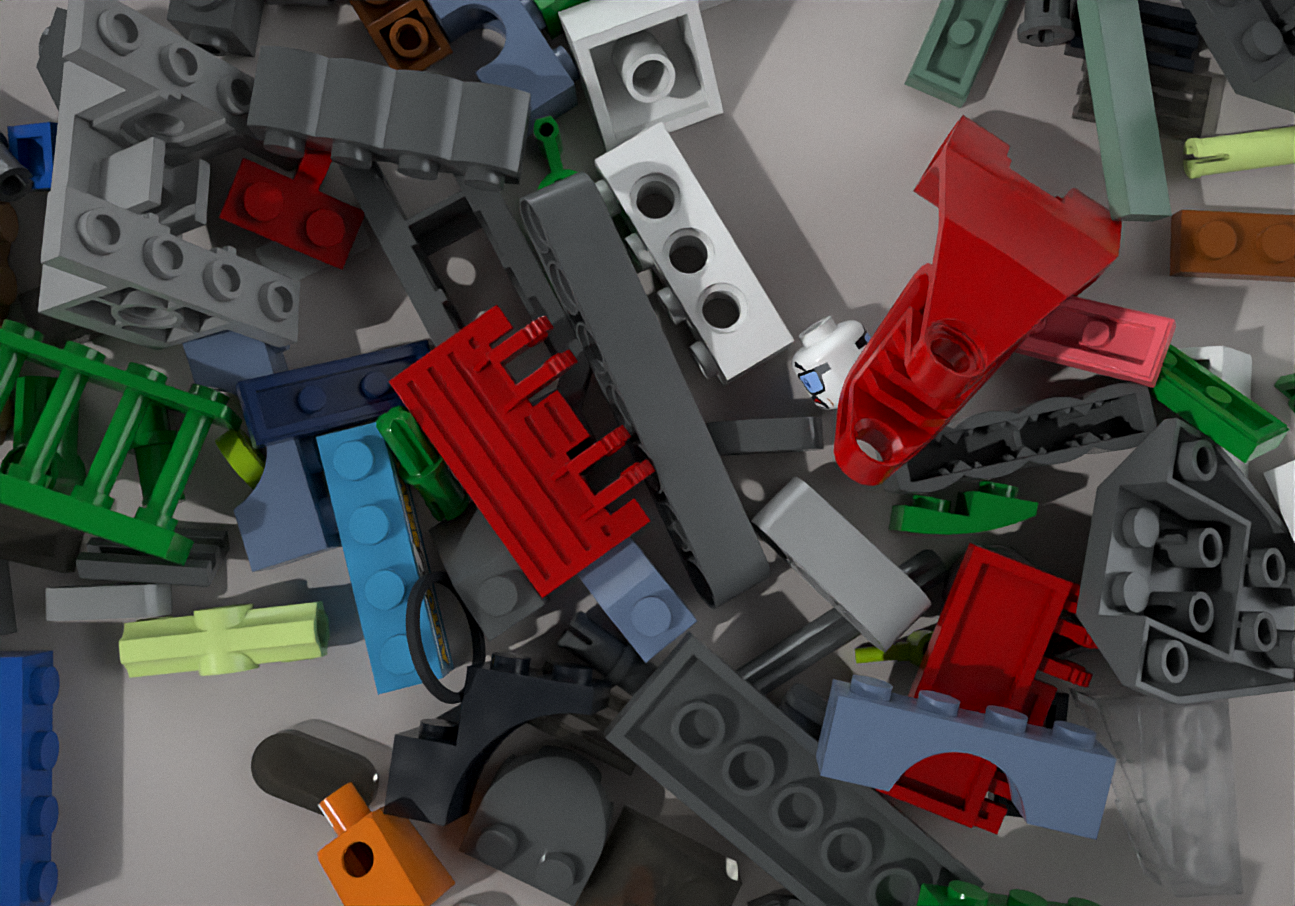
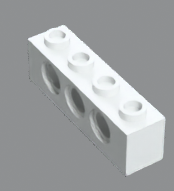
M662 121L595 159L596 173L599 179L595 185L611 218L620 214L631 232V235L624 238V242L642 272L652 267L664 288L656 294L670 320L675 326L684 321L695 338L696 343L689 346V350L707 379L717 375L725 387L789 348L795 340ZM660 194L671 202L673 209L663 218L652 219L644 216L637 206L645 196ZM680 247H693L702 253L705 265L695 273H682L673 267L670 256ZM715 299H723L730 302L737 312V322L731 327L724 329L711 326L703 316L702 308L705 304Z

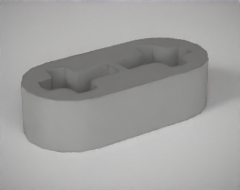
M118 583L45 588L47 621L140 618L172 614L171 584Z

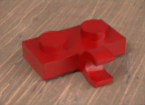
M305 150V155L300 158L292 179L243 157L218 218L343 270L365 214L359 208L318 191L331 165V153Z

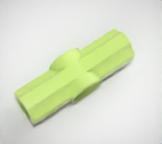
M322 601L254 608V603L194 610V615L145 618L124 623V632L119 640L121 664L127 669L129 678L199 670V675L209 676L259 668V664L292 662L323 657L327 655L330 629L328 615L324 610Z

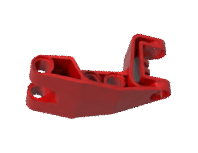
M964 115L961 116L950 131L913 190L914 193L939 208L938 233L932 264L927 263L921 266L912 276L849 370L840 393L834 456L842 472L850 479L862 485L876 486L882 484L924 449L1021 346L1034 327L1071 296L1077 297L1093 284L1119 256L1122 221L1112 220L1110 211L1076 188H1072L1063 198L1059 196L1053 197L1010 169L1012 159L1007 157L1011 146ZM857 440L870 444L878 451L882 461H877L863 452Z

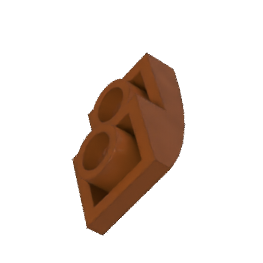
M349 0L390 68L395 70L425 71L453 54L450 45L423 0Z

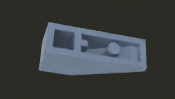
M606 506L607 510L612 514L611 510ZM632 536L626 538L577 573L605 613L645 663L697 622L693 612Z

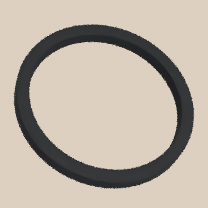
M437 571L423 575L412 587L406 608V635L414 667L424 686L441 702L456 704L463 701L464 688L457 693L441 684L427 661L422 644L420 610L423 597L430 585L434 582L444 585L455 595L461 604L471 632L473 647L472 665L483 663L486 660L484 632L453 587L448 573Z

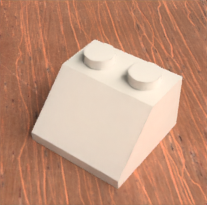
M590 0L558 12L573 63L580 75L581 86L606 152L616 148L662 121L666 130L670 133L723 113L698 0Z

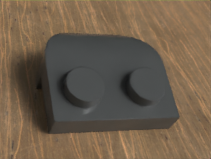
M545 745L537 753L526 754L517 758L515 754L511 755L497 770L458 851L571 906H575L602 853L614 813V803L609 802L608 796L601 785V772L582 755L558 746Z

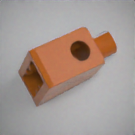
M352 782L345 784L318 804V807L338 836L317 852L318 860L344 906H430L455 884L451 875L409 819L383 814L384 806L371 812Z

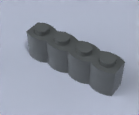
M261 46L247 126L257 139L264 141V149L278 155L302 158L305 155V150L326 151L331 153L330 159L333 162L350 168L369 169L371 168L372 161L391 162L398 165L397 171L400 174L414 179L431 181L437 179L438 172L455 173L464 176V184L469 187L483 191L499 192L503 190L504 184L519 185L532 110L531 94L497 84L463 82L451 77L423 71L395 70L387 66L362 60L328 58L316 53L289 47Z
M1118 383L1080 393L1073 397H1053L1014 408L1008 412L988 411L949 423L924 449L884 481L883 488L885 491L897 494L932 492L950 486L957 480L970 481L997 478L1008 475L1021 467L1055 465L1070 462L1084 454H1098L1135 448L1157 427L1149 389L1141 384ZM875 450L877 461H882V457L880 456L878 451Z

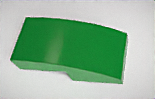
M980 481L978 492H958L954 514L950 513L951 501L927 496L913 495L911 506H892L888 530L945 535L994 530L1036 516L1038 502L1017 499L1018 487Z

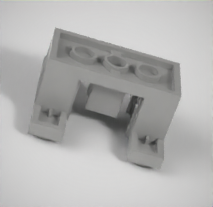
M68 0L62 58L68 61L64 63L51 191L48 192L40 262L43 264L38 313L157 351L227 329L278 348L297 343L300 297L299 281L237 256L236 248L231 246L207 250L182 240L183 233L206 225L210 163L206 162V160L240 147L287 172L295 170L298 166L300 158L286 157L264 149V141L257 139L247 126L255 78L118 0Z

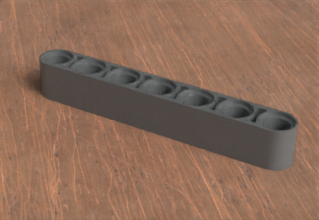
M577 172L521 197L519 209L532 243L618 426L624 425L632 436L626 441L635 462H643L645 459H648L656 470L646 477L644 482L687 574L702 600L710 608L715 609L770 577L769 564L602 196L589 175L585 172Z

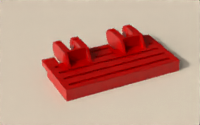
M496 304L388 382L537 592L544 598L651 521L635 498L612 514H610L606 506L656 470L648 459H645L643 462H635L621 472L619 479L598 494L595 493L582 472L604 456L609 457L620 450L632 436L625 426L621 425L571 459L567 452L590 437L586 428L558 390L535 406L529 399L577 364L578 360L570 349L563 353L559 352L546 360L542 367L517 383L505 365L529 348H533L544 341L554 327L546 315H543L527 324L523 329H520L493 349L492 344L514 329Z
M970 542L908 696L918 698L919 691L921 690L939 692L959 700V708L984 714L986 707L989 705L1005 707L1028 717V724L1042 727L1058 688L1034 678L1037 670L1084 688L1089 687L1093 677V673L1087 671L1084 666L1071 660H1062L1045 653L1053 632L1068 637L1073 642L1086 648L1098 649L1082 624L1060 616L1062 609L1076 614L1080 585ZM948 752L927 757L907 769L889 792L875 789L970 828L976 826L996 835L1008 809L1001 803L985 798L986 793L989 791L1011 800L1008 780L1005 774L996 770L998 766L979 756L962 752Z

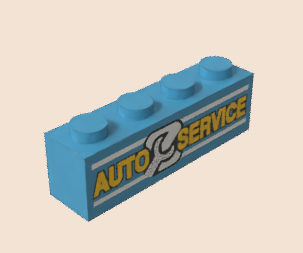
M376 422L316 437L377 693L379 695L422 684L408 647L406 608L415 582L423 575L431 573L410 485L403 482L399 476L398 471L401 463L376 428ZM433 583L427 589L421 604L420 632L427 661L437 679H442L455 668Z

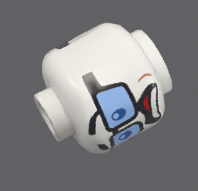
M828 316L811 325L798 336L803 346L792 358V367L817 407L823 410H838L839 397L844 381L871 337L864 326L858 321L848 320L836 325L832 317Z

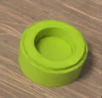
M241 428L238 432L228 430L215 439V443L232 468L254 490L263 474L266 457L259 448L253 449L250 437Z

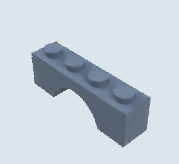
M228 329L182 343L194 383L218 392L232 393L238 397L235 388L238 381L288 371L283 352L289 350L290 345L278 348ZM316 435L267 446L266 464L259 483L252 493L233 509L252 572L274 569L342 547L331 498L327 496L320 473L324 471Z
M853 675L851 683L833 679L816 752L820 776L889 792L907 769L927 757L948 752L968 753L990 761L1005 772L1011 801L1027 824L1097 840L1117 759L1096 739L1097 733L1095 731L1066 721H1054L1053 729L1028 724V717L1026 715L1000 706H987L985 714L959 708L960 701L956 698L934 691L921 690L919 691L918 698L892 693L893 686L891 684L869 676Z

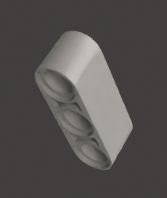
M794 477L750 520L753 529L782 559L867 640L883 652H886L931 606V601L918 585L813 488L798 477Z

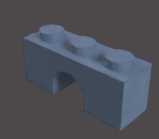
M423 0L450 43L475 29H490L501 34L506 39L504 48L499 56L475 73L479 82L507 86L531 94L532 110L527 137L534 133L535 119L551 115L555 120L578 105L574 82L580 79L578 70L561 45L552 50L540 31L546 28V23L533 0Z

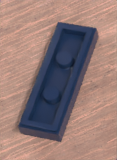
M428 340L238 381L235 388L253 449L377 420L380 415L389 412L395 406L401 405L406 407L388 381L431 351Z

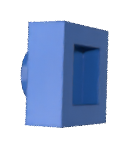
M44 122L7 126L9 151L33 175L32 178H28L34 182L30 192L51 191L58 123Z

